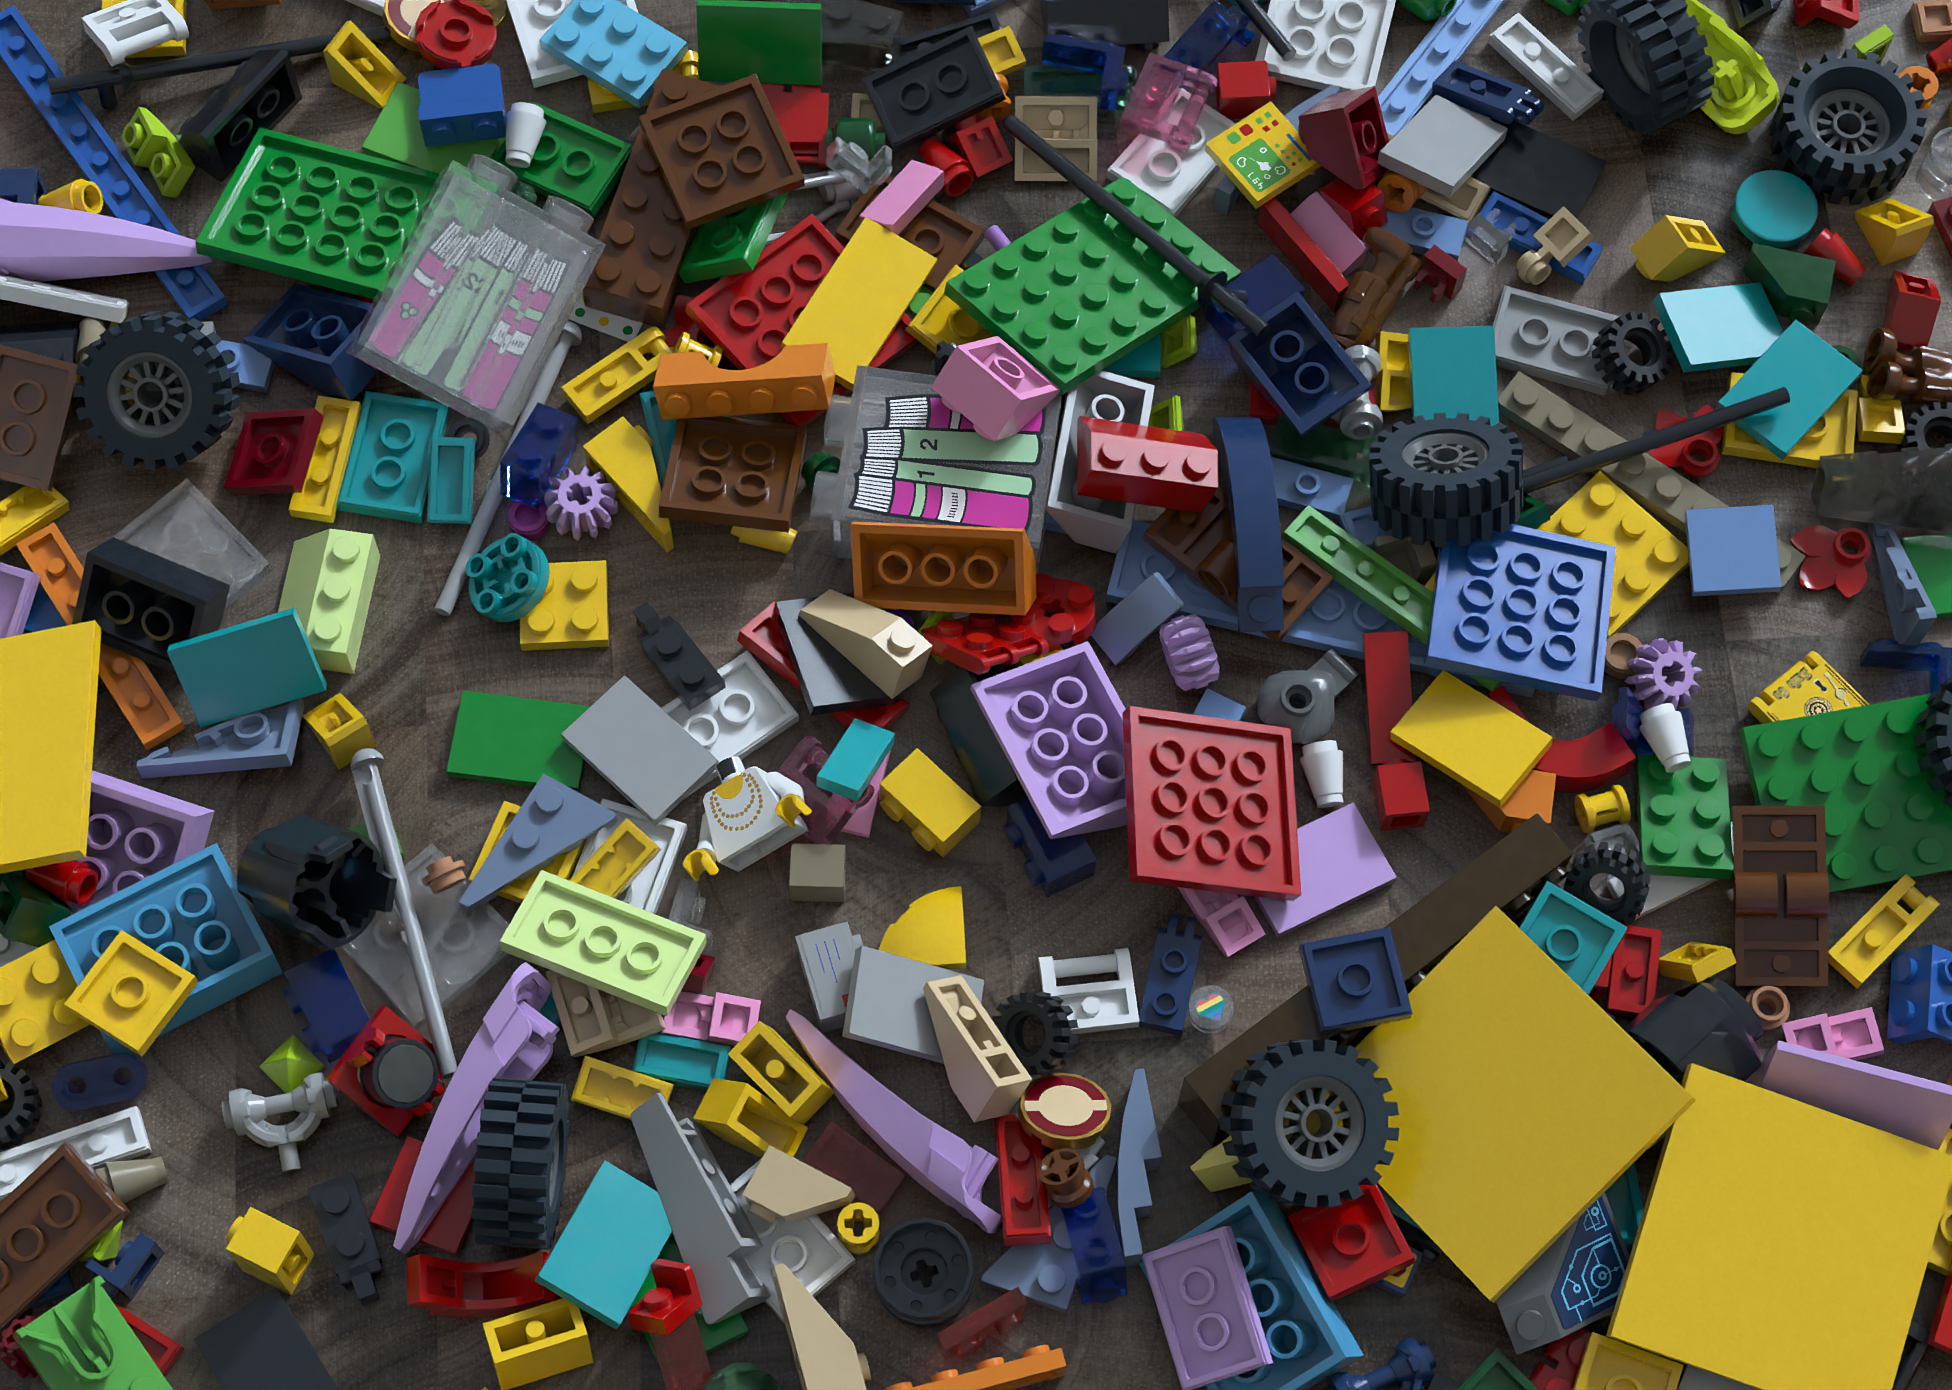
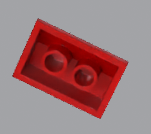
M1079 416L1077 420L1078 496L1203 513L1218 489V450L1204 434Z

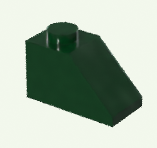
M1753 243L1744 263L1743 272L1752 283L1761 282L1768 300L1777 315L1789 317L1791 320H1797L1800 323L1812 322L1819 324L1829 304L1836 261Z
M19 870L0 874V933L3 938L36 947L55 940L49 926L71 916L72 910L70 907L34 882L27 880L26 874Z

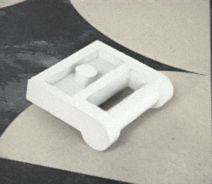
M127 0L81 17L85 32L104 52L111 66L125 62L124 57L174 39L176 42L189 38V31L183 17L167 0Z
M1128 948L1114 949V954L1053 960L1052 956L1038 957L1042 992L1051 993V996H1058L1064 1001L1061 1006H1070L1073 1011L1072 1014L1067 1016L1068 1020H1077L1078 1028L1070 1029L1071 1035L1139 1027V1015ZM1116 972L1118 980L1056 986V978Z

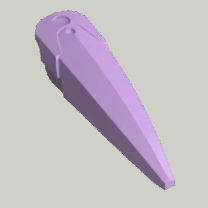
M0 198V275L43 282L191 267L209 263L213 260V257L197 254L196 240L158 228L89 212L13 203Z
M526 962L521 964L513 973L484 1016L483 1024L470 1043L437 1108L408 1186L393 1244L403 1254H406L420 1240L474 1158H476L477 1133L480 1132L481 1109H484V1097L486 1091H488L489 1082L492 1081V1078L532 1081L546 1065L553 1053V1043L557 1039L555 1035L560 1029L540 1013L551 992V984Z
M790 1009L786 1015V1021L815 1069L834 1090L835 1096L860 1127L894 1162L920 1185L946 1205L955 1208L962 1217L978 1224L985 1232L995 1233L1002 1222V1216L983 1204L982 1193L984 1182L998 1161V1158L977 1145H974L973 1148L970 1147L963 1139L920 1114L845 1054L809 1020Z

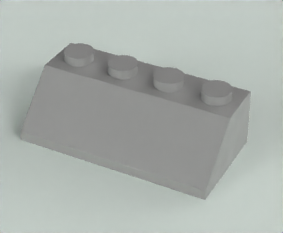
M1101 370L1066 392L1045 510L1074 542L1116 554L1131 530L1135 508L1134 503L1077 495V420L1079 416L1148 426L1155 385Z

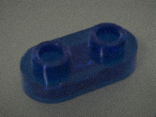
M127 1052L72 1062L62 1067L52 1081V1094L59 1105L69 1110H82L130 1100L137 1096L144 1088L147 1081V1069L138 1056ZM122 1067L129 1069L132 1073V1080L127 1083L120 1082L116 1077V1070ZM71 1078H82L86 1083L85 1091H74L70 1086Z

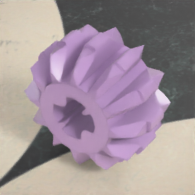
M584 465L580 474L574 475L573 471L567 468L565 471L566 479L561 480L553 477L551 481L553 491L546 492L544 496L545 504L548 506L546 510L547 519L551 523H556L557 532L561 536L572 530L573 538L579 541L582 533L589 531V535L596 539L598 535L597 527L610 529L612 525L610 516L618 512V503L614 500L617 495L615 486L612 483L606 484V476L602 471L591 476L589 468ZM583 501L584 505H579L578 502Z
M1195 614L1185 617L1182 615L1171 619V622L1161 625L1159 638L1166 663L1176 685L1184 691L1193 688L1196 690L1218 680L1220 666L1217 661L1218 656L1209 631L1206 629L1201 618Z
M1664 638L1652 640L1650 645H1641L1635 649L1638 658L1630 659L1626 663L1634 671V675L1627 677L1624 681L1630 685L1635 684L1637 688L1631 697L1636 701L1644 700V709L1647 710L1666 703L1673 704L1674 709H1677V706L1684 707L1692 702L1689 693H1695L1701 689L1693 680V676L1699 675L1702 672V669L1699 667H1692L1691 665L1696 653L1692 651L1683 652V642L1675 640L1668 643Z

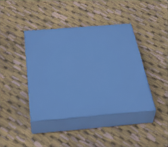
M1773 505L1689 509L1685 511L1692 596L1780 592L1782 585Z

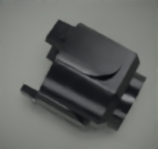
M299 814L276 828H269L258 833L247 844L238 867L237 890L254 904L255 910L284 934L307 942L315 947L333 951L334 948L344 946L356 939L371 923L376 910L392 912L397 878L383 871L384 865L380 853L373 842L366 836L305 814Z
M1708 977L1702 982L1654 1000L1623 1029L1680 1085L1682 1084L1687 1064L1691 1063L1744 1082L1761 1066V1053L1755 1042L1763 1035V1028L1757 1014L1736 990L1716 978Z

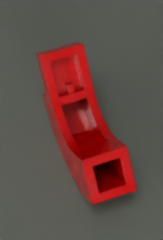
M1503 685L1488 693V698L1528 722ZM1610 722L1580 739L1558 740L1553 738L1552 746L1532 770L1556 774L1554 792L1583 793L1602 788L1628 774L1636 756Z
M542 1251L522 1258L499 1262H462L421 1254L407 1258V1305L431 1309V1315L454 1318L505 1317L562 1299V1297L534 1281L550 1254L549 1252Z

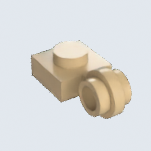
M1563 206L1533 235L1542 248L1537 252L1529 250L1520 257L1516 264V268L1519 270L1518 276L1525 283L1538 285L1551 273L1552 267L1549 265L1551 258L1556 259L1565 267L1595 238Z

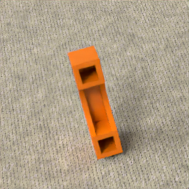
M828 343L785 346L772 360L745 370H726L715 367L706 360L703 352L673 353L660 355L653 389L662 420L830 409L836 376Z

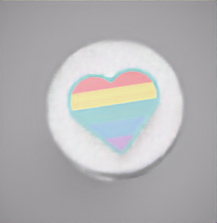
M1207 985L1197 989L1192 994L1188 1005L1190 1022L1195 1028L1205 1033H1217L1224 1030L1230 1024L1234 1013V1002L1230 994L1225 989L1215 985Z

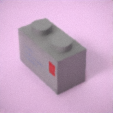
M848 921L795 936L796 951L822 1033L844 1027L855 949L864 946L860 934L852 936Z

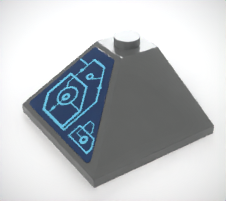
M1605 1192L1495 1301L1517 1355L1563 1338L1614 1311L1630 1256Z

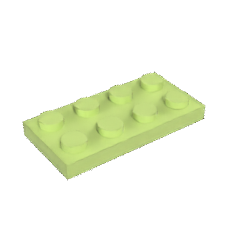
M543 870L540 871L500 940L501 951L665 1016H668L706 946V934Z

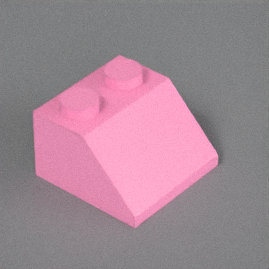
M998 336L956 346L931 386L934 391L942 396L941 400L945 406L955 412L962 413L974 424L973 427L978 434L994 441L1016 435L1061 390Z

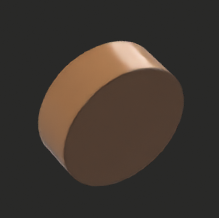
M1616 633L1608 637L1604 671L1608 675L1619 679L1633 676L1634 671L1626 663L1630 659L1638 658L1635 649L1641 646L1642 643L1636 637L1627 633Z

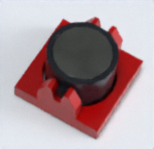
M387 1006L379 1007L325 1078L334 1088L396 1136L402 1133L414 1116L421 1117L431 1111L433 1108L431 1104L432 1099L442 1096L445 1092V1083L441 1081L442 1078L433 1044ZM358 1068H360L359 1076L364 1089L363 1091L360 1088L359 1081L357 1078Z

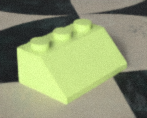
M327 529L294 541L278 612L291 608L296 609L321 670L354 674L380 560V554L373 534Z

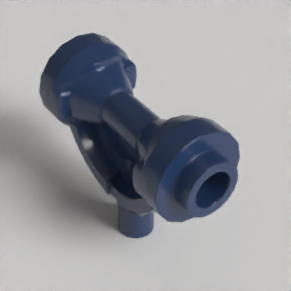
M1409 1337L1398 1343L1394 1348L1395 1354L1386 1365L1365 1375H1349L1348 1371H1337L1327 1376L1326 1382L1328 1387L1323 1390H1379L1395 1381L1401 1382L1399 1390H1423L1424 1384L1433 1379L1431 1370L1436 1368V1361L1430 1348L1424 1341L1418 1344L1413 1337Z

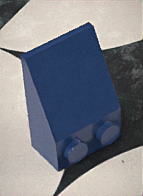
M296 283L289 288L242 339L245 344L265 355L273 363L320 392L350 401L364 389L365 385L388 362L372 351L364 342L365 337L383 312L384 308L382 306Z
M1298 291L1260 316L1270 325L1268 333L1263 338L1259 339L1246 327L1228 338L1233 360L1258 392L1301 437L1372 389L1371 383Z

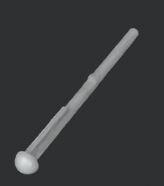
M571 321L557 322L550 330L552 338L517 413L520 419L493 479L488 481L485 497L435 605L434 610L440 615L447 617L451 615L468 577L465 569L467 561L472 555L478 553L570 346L581 344V330Z
M364 748L356 752L352 757L351 771L369 838L378 849L382 860L384 859L387 874L397 878L394 900L405 931H400L401 939L406 943L441 1078L450 1079L457 1069V1063L378 768L384 765L385 760L377 750Z

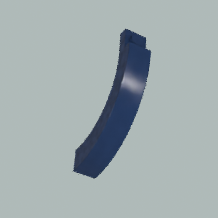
M1257 415L1212 417L1213 441L1215 448L1218 450V462L1224 476L1231 520L1238 632L1284 630L1282 597L1284 573L1280 520L1272 460L1263 424Z

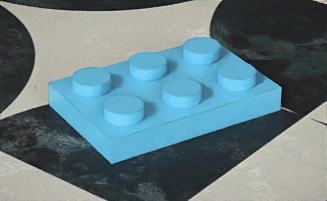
M573 0L539 40L543 51L639 109L653 94L662 69L672 71L688 52L686 41L618 0Z

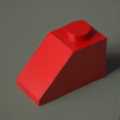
M1893 270L1882 328L1890 329L1896 335L1897 348L1914 350L1915 346L1928 347L1942 301L1934 279Z

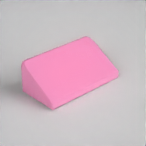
M911 160L859 215V219L863 221L867 217L894 234L899 235L944 186V172L937 167Z
M1317 191L1305 199L1290 214L1344 277L1365 263L1366 247Z

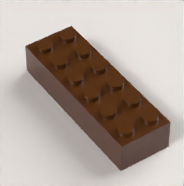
M662 69L645 114L720 86ZM641 127L583 279L582 291L586 307L665 329L682 282V278L678 274L679 269L700 225L687 230Z

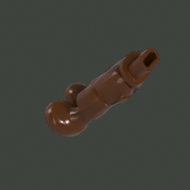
M1369 227L1363 236L1364 246L1375 256L1371 271L1355 273L1347 291H1345L1344 300L1329 326V331L1344 350L1355 345L1370 346L1373 343L1379 329L1396 307L1395 305L1398 301L1396 296L1408 282L1415 279L1422 266L1421 261L1411 255L1413 250L1410 245L1395 234L1379 227Z
M1876 328L1873 331L1866 346L1863 364L1864 374L1871 375L1866 388L1867 393L1872 399L1889 401L1896 396H1910L1913 401H1917L1920 404H1932V402L1940 401V405H1946L1947 402L1952 403V354L1944 350L1919 346L1913 350L1910 356L1897 352V338L1890 329Z

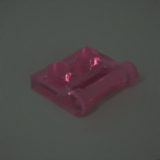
M1150 53L1122 114L1120 127L1166 142L1176 151L1186 152L1190 149L1194 140L1192 132L1207 97L1213 95L1218 80L1208 72ZM1182 85L1191 87L1193 91L1176 126L1168 123L1167 120Z
M809 735L799 742L777 772L802 787L804 802L812 810L808 816L803 813L799 814L808 828V831L803 834L814 844H831L856 810L869 802L874 794V787L869 783L857 802L843 796L836 802L825 791L816 787V784L802 772L809 764H813L821 771L830 755L823 750V744L819 740Z

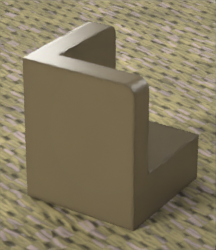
M1392 534L1374 539L1372 550L1418 583H1427L1435 573L1437 560L1429 540H1426L1424 545L1421 546L1412 544L1411 536L1399 540L1392 537Z
M792 844L789 878L790 899L793 901L844 902L846 874L845 845Z

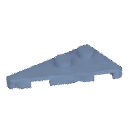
M1885 511L1867 513L1865 516L1897 652L1915 651L1936 620V611Z
M303 698L289 701V704L265 714H261L258 710L242 715L236 720L226 721L194 735L197 743L174 753H170L168 747H164L151 753L148 757L138 760L136 768L141 778L144 779L292 766L305 706Z
M543 773L458 901L460 908L468 912L475 906H482L497 897L496 892L519 878L524 881L552 864L559 855L570 853L580 847V841L604 827L607 830L613 827L618 821L617 813Z
M1105 1155L1089 1171L1093 1179L1094 1189L1091 1196L1084 1203L1072 1208H1060L1054 1205L1049 1210L1051 1244L1010 1247L983 1274L981 1285L1066 1314L1117 1163V1158Z

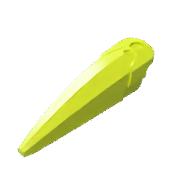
M1685 0L1688 4L1686 12L1689 17L1695 15L1700 25L1696 27L1699 36L1705 35L1708 46L1704 48L1706 55L1712 57L1713 67L1708 69V72L1714 75V85L1709 87L1712 95L1700 109L1725 132L1732 134L1746 133L1760 124L1776 108L1780 98L1777 82L1771 76L1763 57L1755 52L1747 41L1731 30L1723 18L1698 0Z

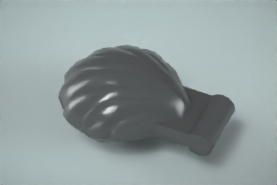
M1330 649L1307 671H1281L1278 674L1269 676L1257 693V715L1264 725L1291 728L1292 743L1311 744L1329 733L1335 717L1334 700L1348 687L1353 685L1360 674L1338 653Z

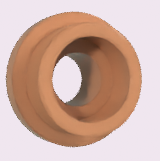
M451 856L444 857L426 867L428 875L422 878L424 886H430L433 894L441 893L466 879L462 870L466 866L463 860L453 862Z
M1757 986L1745 998L1757 1014L1763 1030L1777 1029L1789 1017V1000L1776 987ZM1760 1003L1769 1004L1773 1009V1014L1764 1015L1759 1010L1758 1005Z

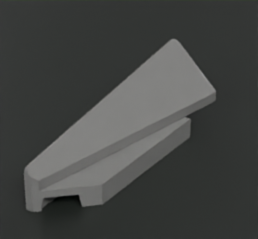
M656 1093L632 1111L630 1118L683 1262L689 1264L693 1269L702 1301L700 1308L707 1324H715L760 1304L771 1297L768 1289L746 1257L763 1247V1244L699 1128L688 1118L677 1122L665 1097L661 1093Z

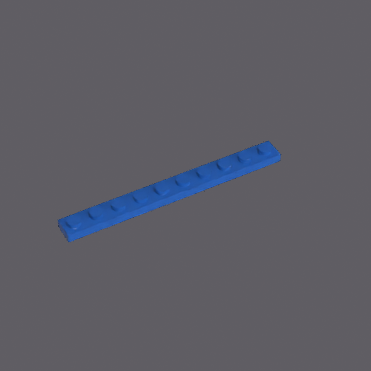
M15 5L0 12L1 61L88 181L94 182L100 188L103 203L113 217L180 235L77 92L51 96L48 79L64 77L65 75ZM203 265L153 271L188 321L193 318L202 321L228 305L224 294Z

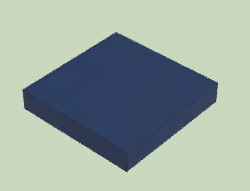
M1390 927L1300 944L1299 952L1320 1036L1411 1018L1413 1013Z

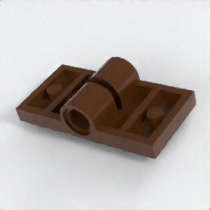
M1217 489L1203 513L1166 508L1144 532L1143 540L1237 612L1234 550L1227 495L1220 489ZM1281 527L1284 586H1282L1284 630L1261 631L1277 644L1326 592L1334 579L1330 573L1283 538L1284 534Z
M1733 806L1734 957L1737 962L1734 964L1735 987L1827 988L1828 873H1826L1825 806Z

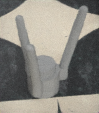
M851 166L803 174L805 186L795 189L800 190L818 186L824 202L831 201L833 203L832 206L815 215L821 223L838 212L849 210V200L859 197L860 191L856 174Z

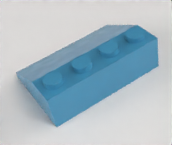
M217 843L49 926L77 985L80 984L121 930L197 978L199 983L158 1037L283 973L245 897L238 892L237 881ZM100 1031L104 1041L116 1058L132 1051Z
M1251 1191L1169 1244L1172 1245L1223 1226H1231L1273 1360V1364L1207 1385L1208 1390H1308L1326 1380L1327 1376L1341 1371L1364 1356L1334 1302H1329L1300 1242L1277 1202L1270 1199L1271 1195ZM1141 1262L1139 1265L1149 1281L1144 1262Z

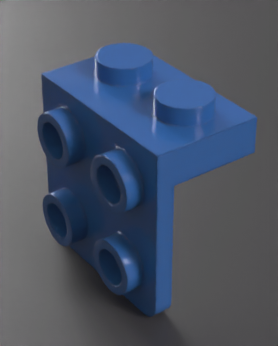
M496 64L425 71L419 74L418 86L421 106H418V116L425 147L506 137V117L500 68Z
M1930 944L1892 954L1887 1040L1897 1044H1904L1935 1037L1952 1044L1951 951Z

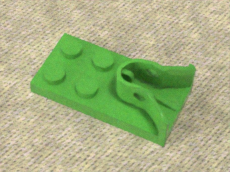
M100 1275L13 1334V1338L49 1390H173L102 1287L105 1281Z

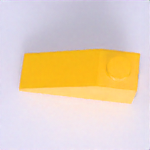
M622 416L583 446L586 465L594 474L602 471L606 476V484L612 483L615 486L616 498L668 553L674 548L669 519L659 518V502L662 491L651 451V446H653L652 440L641 426L636 425L633 427Z

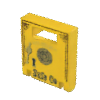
M1811 651L1804 657V662H1797L1765 688L1759 695L1761 698L1754 697L1748 702L1747 707L1764 724L1870 704L1817 652Z

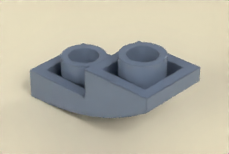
M1156 572L1108 612L1096 624L1091 636L1114 665H1118L1124 662L1150 635L1159 632L1161 625L1168 623L1185 604L1161 574Z

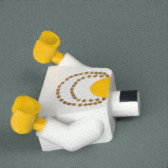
M736 756L719 762L716 766V771L722 784L706 793L703 798L705 813L702 815L699 842L696 850L690 852L683 861L685 870L695 882L699 881L701 873L705 870L711 876L718 873L719 869L715 864L716 860L739 872L808 831L805 822L799 814L803 813L808 816L812 810L804 802L802 787L778 772L767 773L756 766L745 770L741 759Z

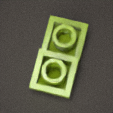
M138 107L130 122L124 127L120 138L134 165L150 169L162 195L177 198L193 173L195 166L184 148L166 126L146 108Z

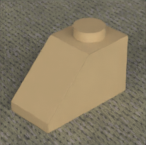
M769 1145L742 1196L748 1203L752 1204L748 1210L751 1214L773 1224L776 1218L786 1223H791L851 1204L855 1194L851 1187Z

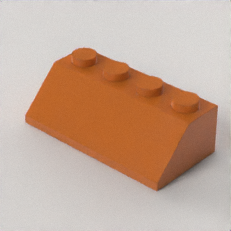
M856 521L850 524L854 599L876 608L1026 615L1037 598L1036 559L1025 529Z

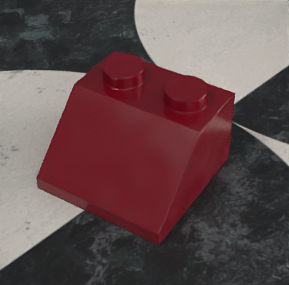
M1375 86L1331 94L1298 116L1299 137L1302 143L1306 145L1308 156L1356 190L1364 189L1390 170L1377 163L1379 153L1389 143V138Z

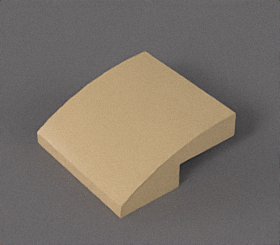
M1015 96V116L1092 180L1097 181V96ZM1014 137L1015 181H1067Z
M549 970L546 972L567 1044L573 1057L617 1047L666 1029L662 1014L554 971Z

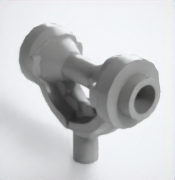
M1355 345L1344 350L1369 382L1377 377L1381 368L1378 352L1364 345ZM1369 391L1330 417L1340 424L1342 433L1356 440H1366L1378 434L1383 424V415L1378 406L1370 402Z
M322 1072L313 1073L302 1080L303 1084L291 1093L265 1098L252 1094L251 1090L244 1088L229 1091V1100L222 1102V1113L226 1128H234L238 1136L247 1135L254 1142L268 1148L278 1147L282 1172L301 1169L297 1143L305 1142L318 1128L322 1119L331 1117V1108L338 1106L336 1088L325 1081ZM294 1110L300 1112L293 1122L283 1126L272 1125L264 1120L270 1115Z

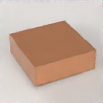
M1952 0L1913 2L1910 11L1917 43L1945 42L1952 37Z

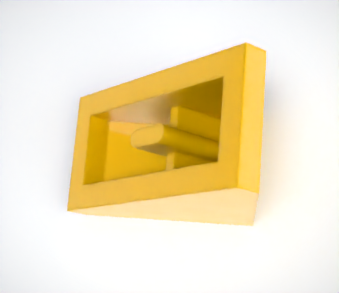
M351 20L346 21L323 50L332 83L379 109L384 108L397 83H403L406 80V77Z
M1891 198L1854 211L1858 225L1882 266L1919 253L1934 224L1932 215Z
M341 693L303 715L305 721L338 770L350 764L352 757L359 750L376 748L375 741L364 716Z

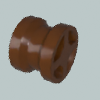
M1068 1148L1054 1150L1045 1156L1038 1167V1176L1047 1188V1193L1054 1205L1060 1208H1072L1084 1203L1091 1196L1094 1189L1093 1179L1085 1169V1163L1077 1151Z

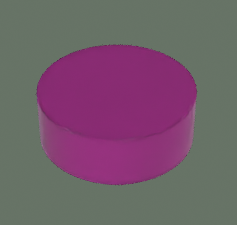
M522 496L514 500L508 507L506 514L511 533H517L529 541L537 540L544 536L551 524L547 519L546 510L548 506H546L545 502L535 496Z

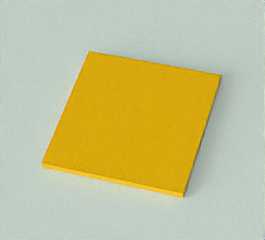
M95 620L0 638V874L86 858L101 627Z
M1497 906L1408 994L1413 1013L1410 1019L1377 1025L1355 1047V1049L1360 1051L1357 1058H1370L1379 1067L1372 1074L1375 1078L1388 1079L1393 1090L1383 1094L1384 1100L1397 1102L1399 1115L1388 1116V1127L1400 1128L1398 1141L1386 1140L1384 1150L1394 1153L1390 1165L1377 1164L1374 1168L1382 1176L1377 1183L1493 1303L1696 1101ZM1327 1093L1326 1100L1331 1096V1095L1328 1094V1093ZM1339 1105L1333 1110V1112L1341 1111ZM1343 1119L1337 1121V1126L1343 1127Z
M1693 1063L1687 1064L1681 1086L1696 1101L1668 1128L1606 1336L1758 1390H1892L1952 1178V1155Z

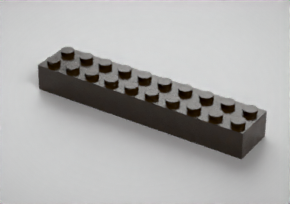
M1538 813L1384 927L1391 928L1407 994L1495 906L1517 925L1527 915L1524 909L1536 901L1547 881L1561 888L1558 883L1568 875L1569 872L1566 870V867L1573 853ZM1307 985L1184 1077L1178 1105L1213 1146L1222 1138L1227 1139L1231 1136V1131L1220 1130L1219 1117L1230 1118L1232 1108L1231 1106L1222 1105L1224 1092H1236L1238 1085L1230 1079L1237 1069L1248 1070L1251 1067L1246 1059L1255 1052H1268L1266 1046L1276 1042H1290V1040L1337 1041L1336 1045H1349L1353 1047L1355 1044L1352 1040L1363 1031L1369 1034L1377 1025L1320 1036Z

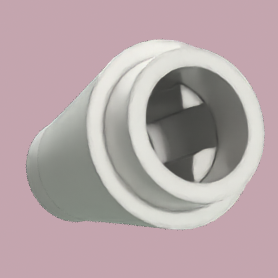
M517 102L513 103L511 111L506 113L505 161L509 165L519 168L530 166L531 159L546 125V120L543 118L544 110L539 106Z
M1666 703L1652 707L1640 715L1639 718L1642 725L1639 727V730L1661 764L1664 765L1666 772L1672 773L1688 767L1692 762L1689 757L1681 712L1675 711L1673 704Z
M1328 740L1303 746V757L1299 760L1316 800L1317 808H1328L1343 804V751L1338 750L1337 742Z

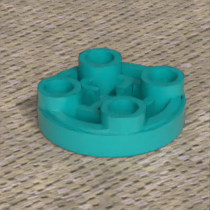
M1765 170L1751 175L1741 184L1735 196L1730 215L1740 231L1754 243L1782 249L1794 246L1808 236L1817 219L1818 204L1812 189L1799 177L1785 171Z
M510 533L490 544L482 553L472 555L465 567L466 573L469 576V595L472 604L481 614L497 622H512L532 611L541 600L549 579V565L544 552L537 545L517 533Z

